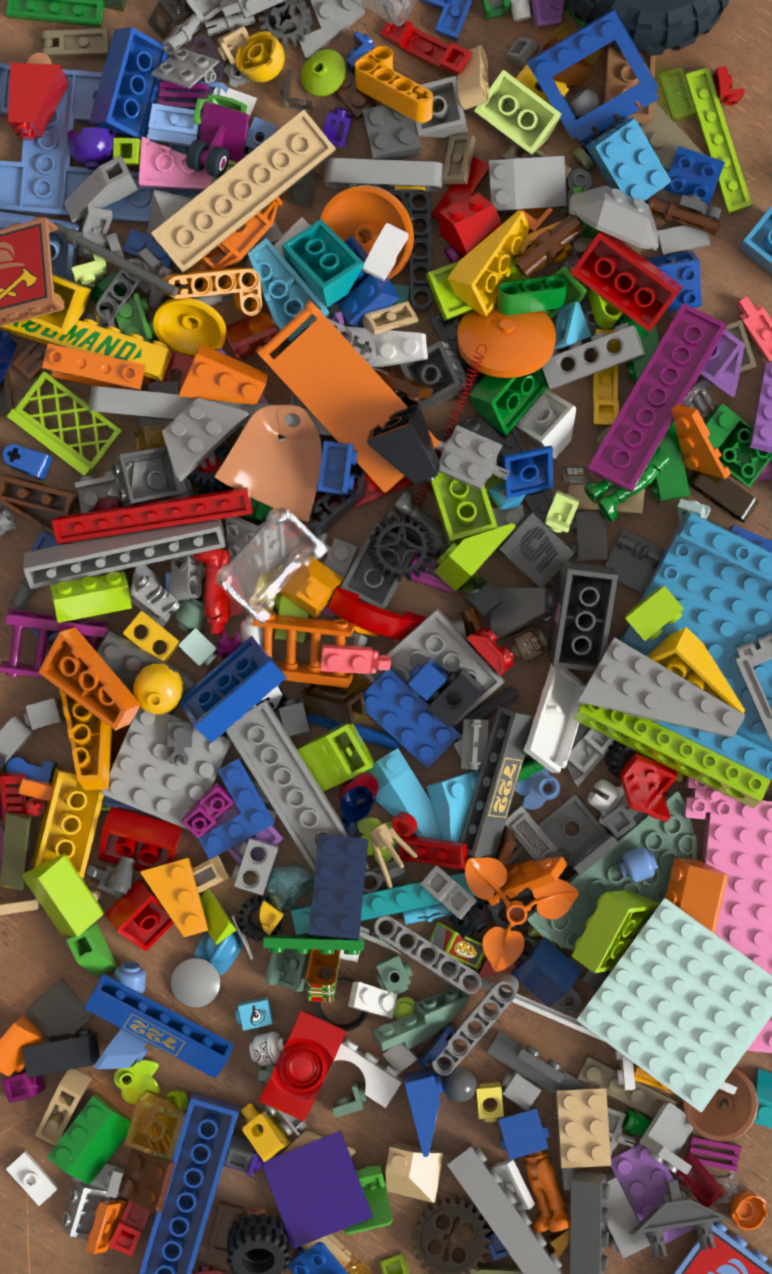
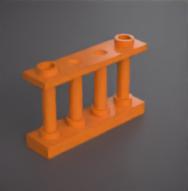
M47 344L42 368L52 370L51 377L54 379L86 386L147 392L150 390L152 379L144 376L146 368L144 364Z
M272 611L258 613L253 620V626L263 627L262 648L271 658L273 628L287 630L286 660H274L287 677L284 680L344 688L349 687L353 680V673L320 671L321 634L335 635V645L345 646V637H351L356 624L348 623L347 620L343 619L328 621L276 615ZM297 631L311 633L309 664L296 661Z

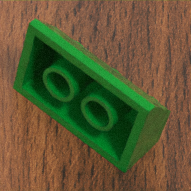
M542 367L528 375L514 378H501L486 374L469 394V397L476 411L502 435L507 436L549 385Z
M97 1093L92 1096L46 1158L65 1173L87 1184H91L136 1125V1122Z

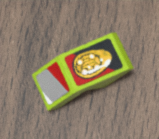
M441 922L437 923L429 940L430 943L453 958L476 969H480L486 956L482 942L471 936L462 938L456 930Z

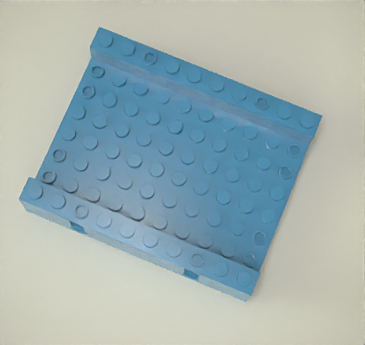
M686 510L639 601L640 603L660 585L664 584L683 606L682 616L673 624L669 622L661 628L663 632L655 639L650 640L648 638L646 641L641 638L628 622L620 641L647 656L669 634L687 627L710 653L745 709L744 715L746 716L733 738L705 733L689 727H679L676 724L667 722H654L772 780V742L735 658L739 657L736 647L753 641L756 649L761 648L757 638L772 632V551ZM771 659L753 668L772 709Z

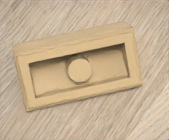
M407 301L364 314L362 325L373 335L416 323L418 318Z

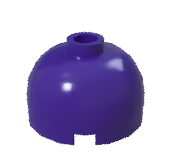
M86 127L81 128V133L75 134L74 129L67 132L68 147L72 158L78 163L86 165V169L96 170L101 164H105L113 158V141L116 138L115 131L110 135L109 129Z

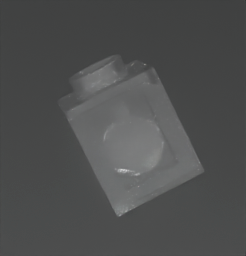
M728 1172L726 1175H711L725 1190V1193L714 1203H731L740 1191L739 1181L735 1179V1173Z

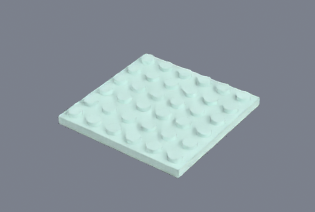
M664 897L580 1013L577 1021L695 1109L702 1112L771 1018L772 975Z

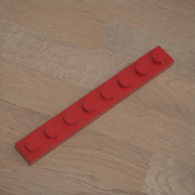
M246 487L54 517L51 522L57 544L249 515L252 514L253 508L249 489Z

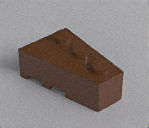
M10 474L0 476V502L55 536L51 522L54 517L74 514L78 492Z

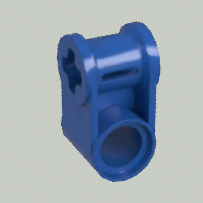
M17 444L5 447L2 455L3 460L11 468L43 481L53 460V457L47 454L30 450ZM18 451V454L21 456V458L15 459L13 462V460L10 458V455H15Z

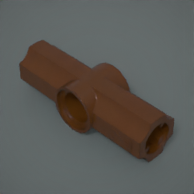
M570 214L553 229H547L533 241V245L516 257L513 262L521 274L528 278L546 262L550 263L560 256L565 247L582 235L585 229L576 216Z

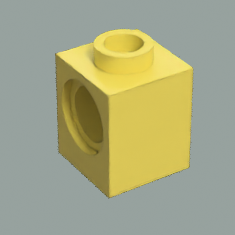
M500 1082L477 1084L476 1098L479 1119H484V1122H495L499 1120V1117H504ZM494 1098L497 1102L493 1108H486L483 1106L484 1100Z

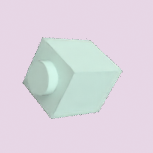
M196 628L178 645L201 667L204 664L209 666L217 658L215 653L218 648Z

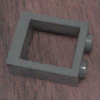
M167 446L120 454L113 460L112 471L114 477H118L120 486L118 487V496L120 501L124 502V506L181 498L188 493L185 480L183 479L180 482L175 475ZM162 458L170 491L133 498L125 464Z

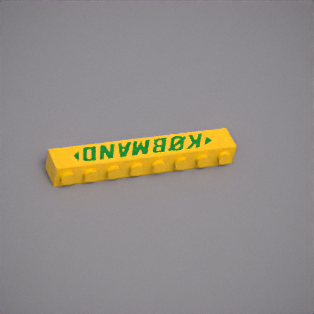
M28 319L0 327L1 331L45 345L53 344L146 365L144 376L161 382L164 380L172 357L167 345L154 340L153 343L143 341L144 338L133 333L127 336L121 334V330L112 326H107L105 329L99 327L97 322L90 319L77 320L66 335Z

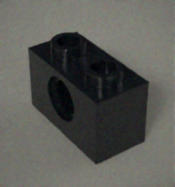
M463 667L458 672L455 670L451 672L445 681L447 684L441 690L438 688L429 698L430 701L427 709L448 728L484 692V686ZM455 691L459 693L461 698L459 700H451L447 694Z

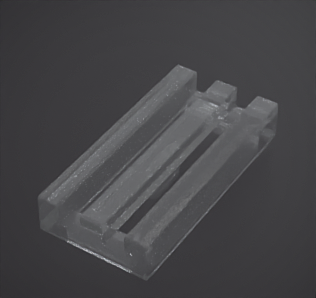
M699 383L695 385L683 401L684 406L696 409L693 403H691L693 399L701 417L704 416L705 418L709 415L707 409L713 410L715 408L707 390Z

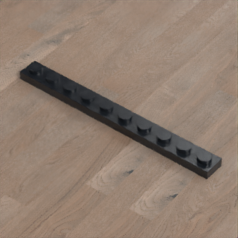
M442 314L431 318L430 322L439 339L452 344L465 374L475 375L468 369L477 370L463 359L458 349L457 330L460 323L455 316L444 321ZM475 372L477 376L470 377L466 375L468 379L474 380L471 381L473 385L468 390L470 393L486 374ZM483 418L494 441L502 444L500 451L502 457L508 454L527 451L515 426L505 436ZM544 490L526 494L524 500L531 513L545 524L547 513L553 501L550 492Z

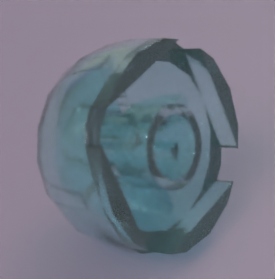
M296 863L287 864L283 867L279 865L270 873L272 878L268 883L267 892L273 905L282 913L286 912L298 904L296 900L302 894L305 898L312 890L314 875L307 868Z

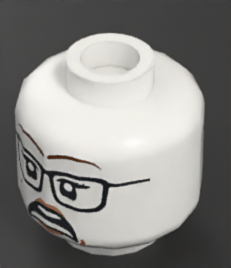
M276 1031L256 1035L249 1047L252 1060L262 1067L276 1064L286 1039L282 1038Z

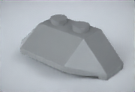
M607 186L571 195L569 199V213L573 216H578L583 222L593 228L636 247L657 250L658 231L650 207L639 198L634 199L625 195L619 189H612Z

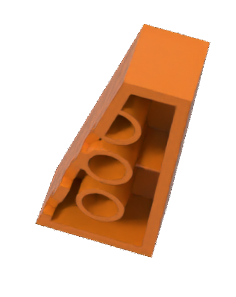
M76 627L61 631L58 634L38 673L114 730L129 725L141 705Z

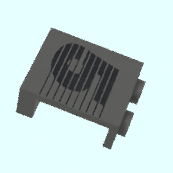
M527 512L496 550L501 555L506 556L530 578L536 588H548L555 581L556 577L554 575L559 571L561 563L563 561L572 562L571 557L574 552L533 513Z

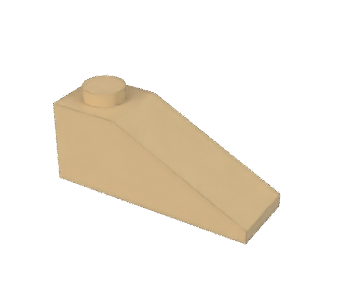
M76 1069L66 1072L36 1131V1137L53 1146L58 1143L92 1079L91 1077Z

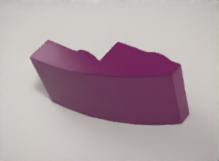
M216 783L195 803L181 820V823L199 839L217 823L216 818L234 804V800Z

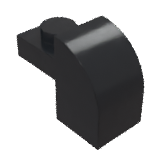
M478 573L458 589L469 606L473 607L483 619L502 604V599Z

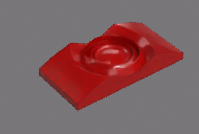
M300 1010L261 1093L259 1102L304 1122L337 1055L346 1030Z

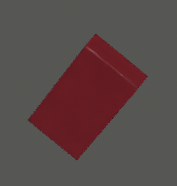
M689 1153L682 1159L692 1166L689 1173L686 1175L678 1169L675 1174L697 1200L708 1208L725 1193V1190L692 1153Z

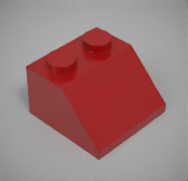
M479 192L439 212L440 236L463 256H466L502 225L494 205Z
M141 879L105 913L118 933L144 951H147L174 924L150 886Z

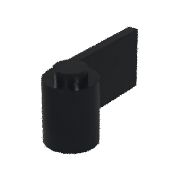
M91 1028L77 1030V1035L69 1039L22 1047L27 1078L95 1065L100 1058L97 1032H92Z

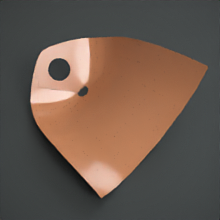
M265 406L255 412L249 419L214 477L234 489L248 487L250 497L308 522L317 491L322 459L319 432L310 416L300 406ZM291 413L298 415L300 423L294 427L288 426L285 423L286 415ZM278 434L283 435L284 437H286V439L284 441H280L278 439Z

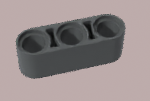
M128 260L145 270V266L140 260ZM120 268L91 309L92 318L99 324H106L112 320L141 279L131 277L127 271ZM114 286H118L122 289V297H119L114 293ZM101 305L109 309V316H104L100 312Z

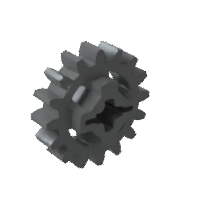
M285 0L261 11L262 17H259L261 32H270L280 43H283L284 49H287L288 43H292L296 47V40L299 39L304 42V33H311L309 27L312 25L310 8H306L304 0L299 3L298 0ZM296 12L300 14L302 20H299V16H296ZM270 22L275 26V31L270 26Z

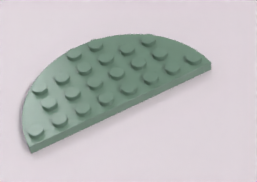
M673 790L665 797L671 815L668 822L654 819L649 814H645L636 822L637 824L616 839L619 843L581 876L576 873L566 881L579 892L569 911L558 919H547L542 917L538 913L537 907H535L527 914L526 919L532 927L551 941L565 948L575 950L574 945L585 932L587 928L585 926L586 922L595 913L598 907L597 901L605 892L630 890L661 903L668 889L674 858L697 859L696 834H694L691 819L683 817L686 803L679 792ZM638 847H645L647 851L652 850L658 868L655 869L653 877L634 883L630 880L629 876L623 877L619 863L623 862V853ZM653 910L652 913L649 915V917L647 918V921H648V919L651 917V915L653 914V912H654L655 910Z

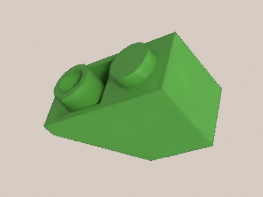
M97 923L91 925L79 937L70 936L66 940L76 962L95 978L118 967Z

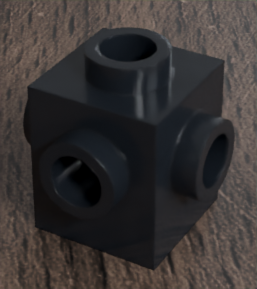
M474 896L477 900L476 903L462 919H459L455 914H452L448 919L462 938L483 931L488 926L486 922L493 915L482 899Z

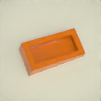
M22 778L18 794L50 801L53 785L52 783Z

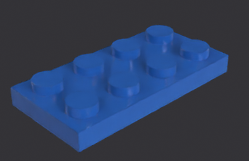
M390 666V670H384L363 692L366 712L428 768L462 732L454 724L448 728L427 709L429 701H426L423 697L418 698L409 689L411 686L408 685V682Z

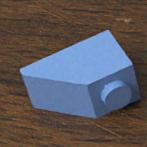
M120 1029L94 1067L96 1069L130 1068L135 1060L140 1063L148 1052V1049L145 1048L147 1042Z

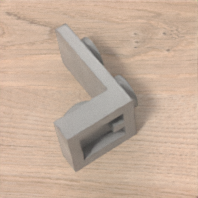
M106 1163L91 1184H87L75 1177L72 1179L76 1182L107 1190L106 1196L116 1198L119 1194L126 1168Z

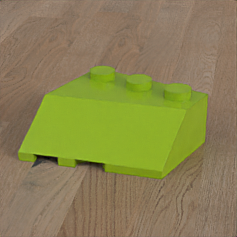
M630 890L605 892L597 901L598 907L595 913L587 920L585 932L576 941L572 957L593 973L611 971L633 942V938L638 935L646 924L649 915L653 910H656L660 903Z

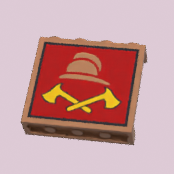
M37 217L23 224H12L9 228L0 230V327L65 310L64 300L54 294L49 234L50 232L57 231V226L45 217Z

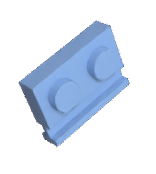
M152 103L147 138L152 142L189 147L194 140H197L200 124L193 123L195 110Z

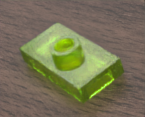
M679 67L660 73L658 79L671 119L678 121L696 115L697 111L683 68Z

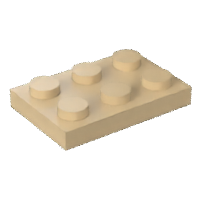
M606 1088L556 1090L560 1168L611 1166Z

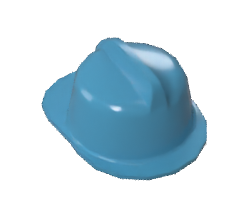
M238 930L217 945L208 931H206L195 950L194 958L210 962L220 975L224 974L231 967L243 946Z

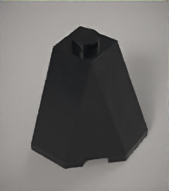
M419 403L392 414L389 417L390 420L384 424V427L381 428L380 425H377L370 430L367 438L368 445L414 484L422 481L427 483L438 476L440 463Z

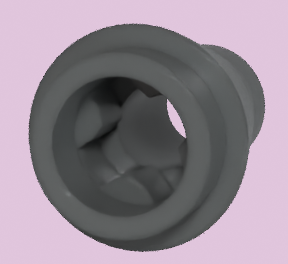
M121 856L120 861L107 881L109 883L107 889L127 894L128 889H131L134 859Z

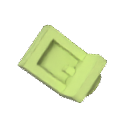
M557 491L545 519V524L549 525L548 528L559 533L562 531L568 532L580 499Z

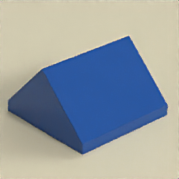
M551 445L504 455L497 462V466L510 470L506 480L501 478L506 498L553 489V448Z

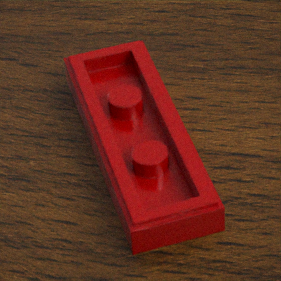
M413 835L407 838L399 836L417 854V858H413L399 845L401 860L465 870L468 860L467 843Z

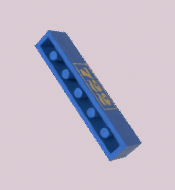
M105 974L99 979L84 1009L213 1078L218 1076L227 1063L234 1046L233 1043Z

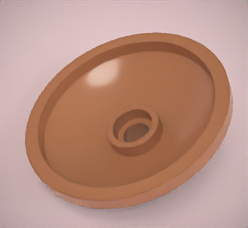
M733 1068L724 1081L738 1087L734 1095L718 1089L702 1112L684 1100V1110L689 1123L695 1131L705 1138L714 1141L734 1140L746 1133L756 1118L758 1098L755 1087L750 1079L736 1068ZM724 1100L729 1102V1106L726 1109L722 1107Z

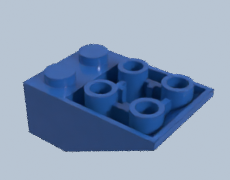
M350 236L344 243L365 263L368 253L353 236ZM361 270L349 293L338 300L337 304L348 324L364 328L362 325L364 314L390 307L399 299V296L387 277L385 281H382Z

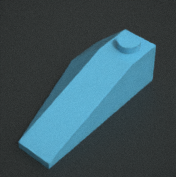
M267 238L248 252L252 266L259 274L260 286L273 320L280 330L306 307L305 304L309 300L315 304L326 318L331 319L325 305ZM312 314L287 339L290 342L296 340L309 327L311 320L315 316Z
M398 748L376 761L372 768L365 771L371 773L378 781L379 788L375 801L394 817L400 812H407L412 815L417 822V830L414 832L416 836L443 840L431 800Z

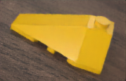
M518 210L464 256L447 278L455 295L484 317L488 316L497 303L498 287L502 283L504 276L509 277L512 271L509 268L514 255L517 256L530 229L523 211Z
M687 627L669 634L647 655L648 658L744 714L745 709L710 653Z

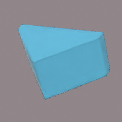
M577 301L559 308L555 323V350L591 337L582 308Z

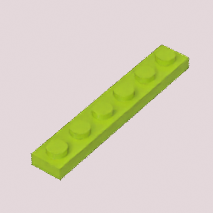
M709 67L687 73L684 79L708 156L725 162L717 184L726 213L728 215L748 209L752 206Z

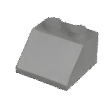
M456 76L421 84V86L433 93V116L427 122H416L418 136L446 138L450 137V135L468 132L464 109L458 97Z

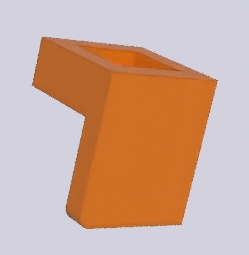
M550 207L547 210L544 208L521 209L530 227L528 234L541 229L551 217L553 209Z

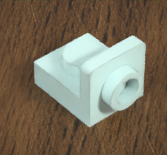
M681 499L677 506L679 522H681L686 510L705 519L708 518L711 511L710 506L694 500L687 501Z

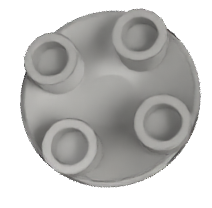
M188 958L180 963L172 974L171 988L173 994L186 1006H205L212 1002L219 992L220 973L210 962L204 959Z

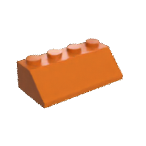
M674 858L665 898L715 933L728 874L698 859Z

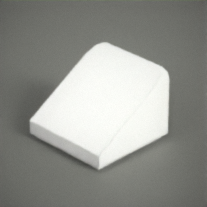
M402 1043L389 1048L382 1054L399 1072H402L417 1060V1055L411 1049L407 1050Z

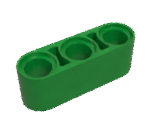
M546 276L504 282L498 287L497 311L503 315H516L561 308L565 304L567 280L561 276Z

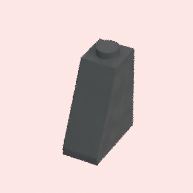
M493 589L502 599V604L491 612V631L498 639H506L555 614L558 602L555 589Z

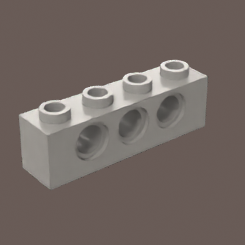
M628 323L615 327V332L605 335V332L592 336V341L586 344H582V341L569 345L568 351L560 353L559 350L554 351L550 360L542 367L549 388H559L645 355L636 326L632 325L629 327ZM617 339L621 343V349L618 353L613 354L609 350V344ZM594 348L598 353L596 361L590 363L586 359V353L589 349ZM568 357H571L575 362V366L571 371H566L563 367V362Z

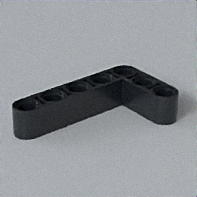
M421 189L386 190L403 204L410 216L412 226L416 223H422L426 226L423 232H417L413 228L414 243L409 258L410 304L415 312L425 313L432 305V290L427 278L419 281L414 277V274L418 271H423L426 274L432 271L430 196ZM422 199L426 204L422 208H417L413 205V201ZM423 247L427 253L420 257L415 255L414 249ZM418 295H424L427 297L428 302L424 305H419L414 299Z

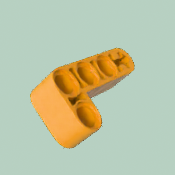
M386 46L375 47L355 62V86L358 90L416 122L423 123L431 120L433 116V93L393 70L392 49Z
M235 267L166 275L163 278L164 281L175 285V282L185 285V288L177 287L179 290L175 297L162 291L165 295L172 298L181 299L233 293L234 307L238 312L253 316L258 314L262 308L260 277L255 270L250 268ZM248 273L250 277L249 282L243 285L242 276ZM224 275L226 277V284L220 288L218 279ZM200 277L203 285L199 290H196L194 282ZM250 297L252 304L246 310L244 308V301Z

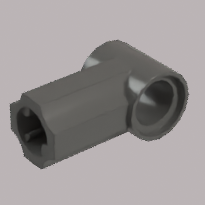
M395 860L385 863L392 884L408 878L404 867L400 868ZM380 865L366 871L365 876L373 875L376 878V882L372 887L364 886L365 893L376 892L378 889L387 886Z

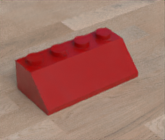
M602 231L597 234L571 271L573 276L649 332L683 288L682 285L621 240Z

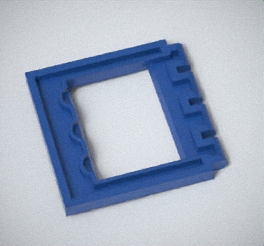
M615 9L610 10L527 61L529 68L551 105L562 114L560 120L572 139L577 137L580 143L596 135L594 126L597 127L599 132H602L618 123L615 117L616 113L623 120L639 111L637 101L644 108L659 99L656 93L659 86ZM616 40L640 83L577 119L552 77Z

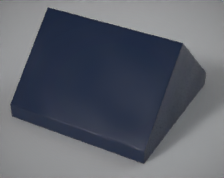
M544 936L511 974L549 1008L568 993L582 970Z

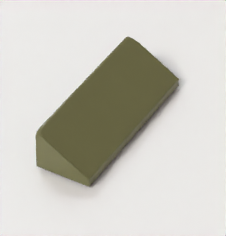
M6 812L0 885L22 891L26 886L22 874L27 872L31 826V815Z

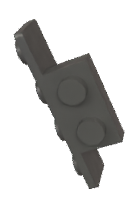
M502 1032L497 1033L487 1050L489 1055L555 1095L556 1090L581 1089L583 1086L582 1081L562 1070L560 1063L552 1058L544 1059L540 1056L541 1052L534 1047L528 1045L526 1048Z

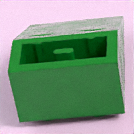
M723 403L714 405L703 419L710 432L708 439L713 448L719 449L721 453L719 460L723 467L727 466L731 474L729 476L749 488L772 459V453L750 448L753 428Z

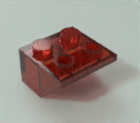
M269 309L226 326V336L235 358L241 357L242 360L255 355L254 351L260 346L263 347L278 333Z

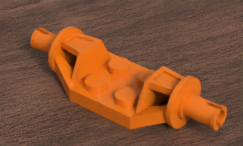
M277 197L198 261L188 272L225 269L240 262L272 227L277 208L283 204L281 199ZM200 277L195 280L194 287L201 280Z

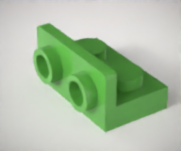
M138 292L133 293L134 297L128 298L116 315L121 334L127 336L130 333L137 334L144 338L143 341L153 343V336L156 334L153 320L148 321L146 315L147 312H150L145 297L141 298Z

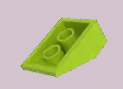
M439 472L438 476L430 481L448 548L453 543L458 546L466 538L498 528L485 485L479 491Z
M511 523L466 538L458 546L453 543L436 561L439 566L434 573L456 592L516 526Z

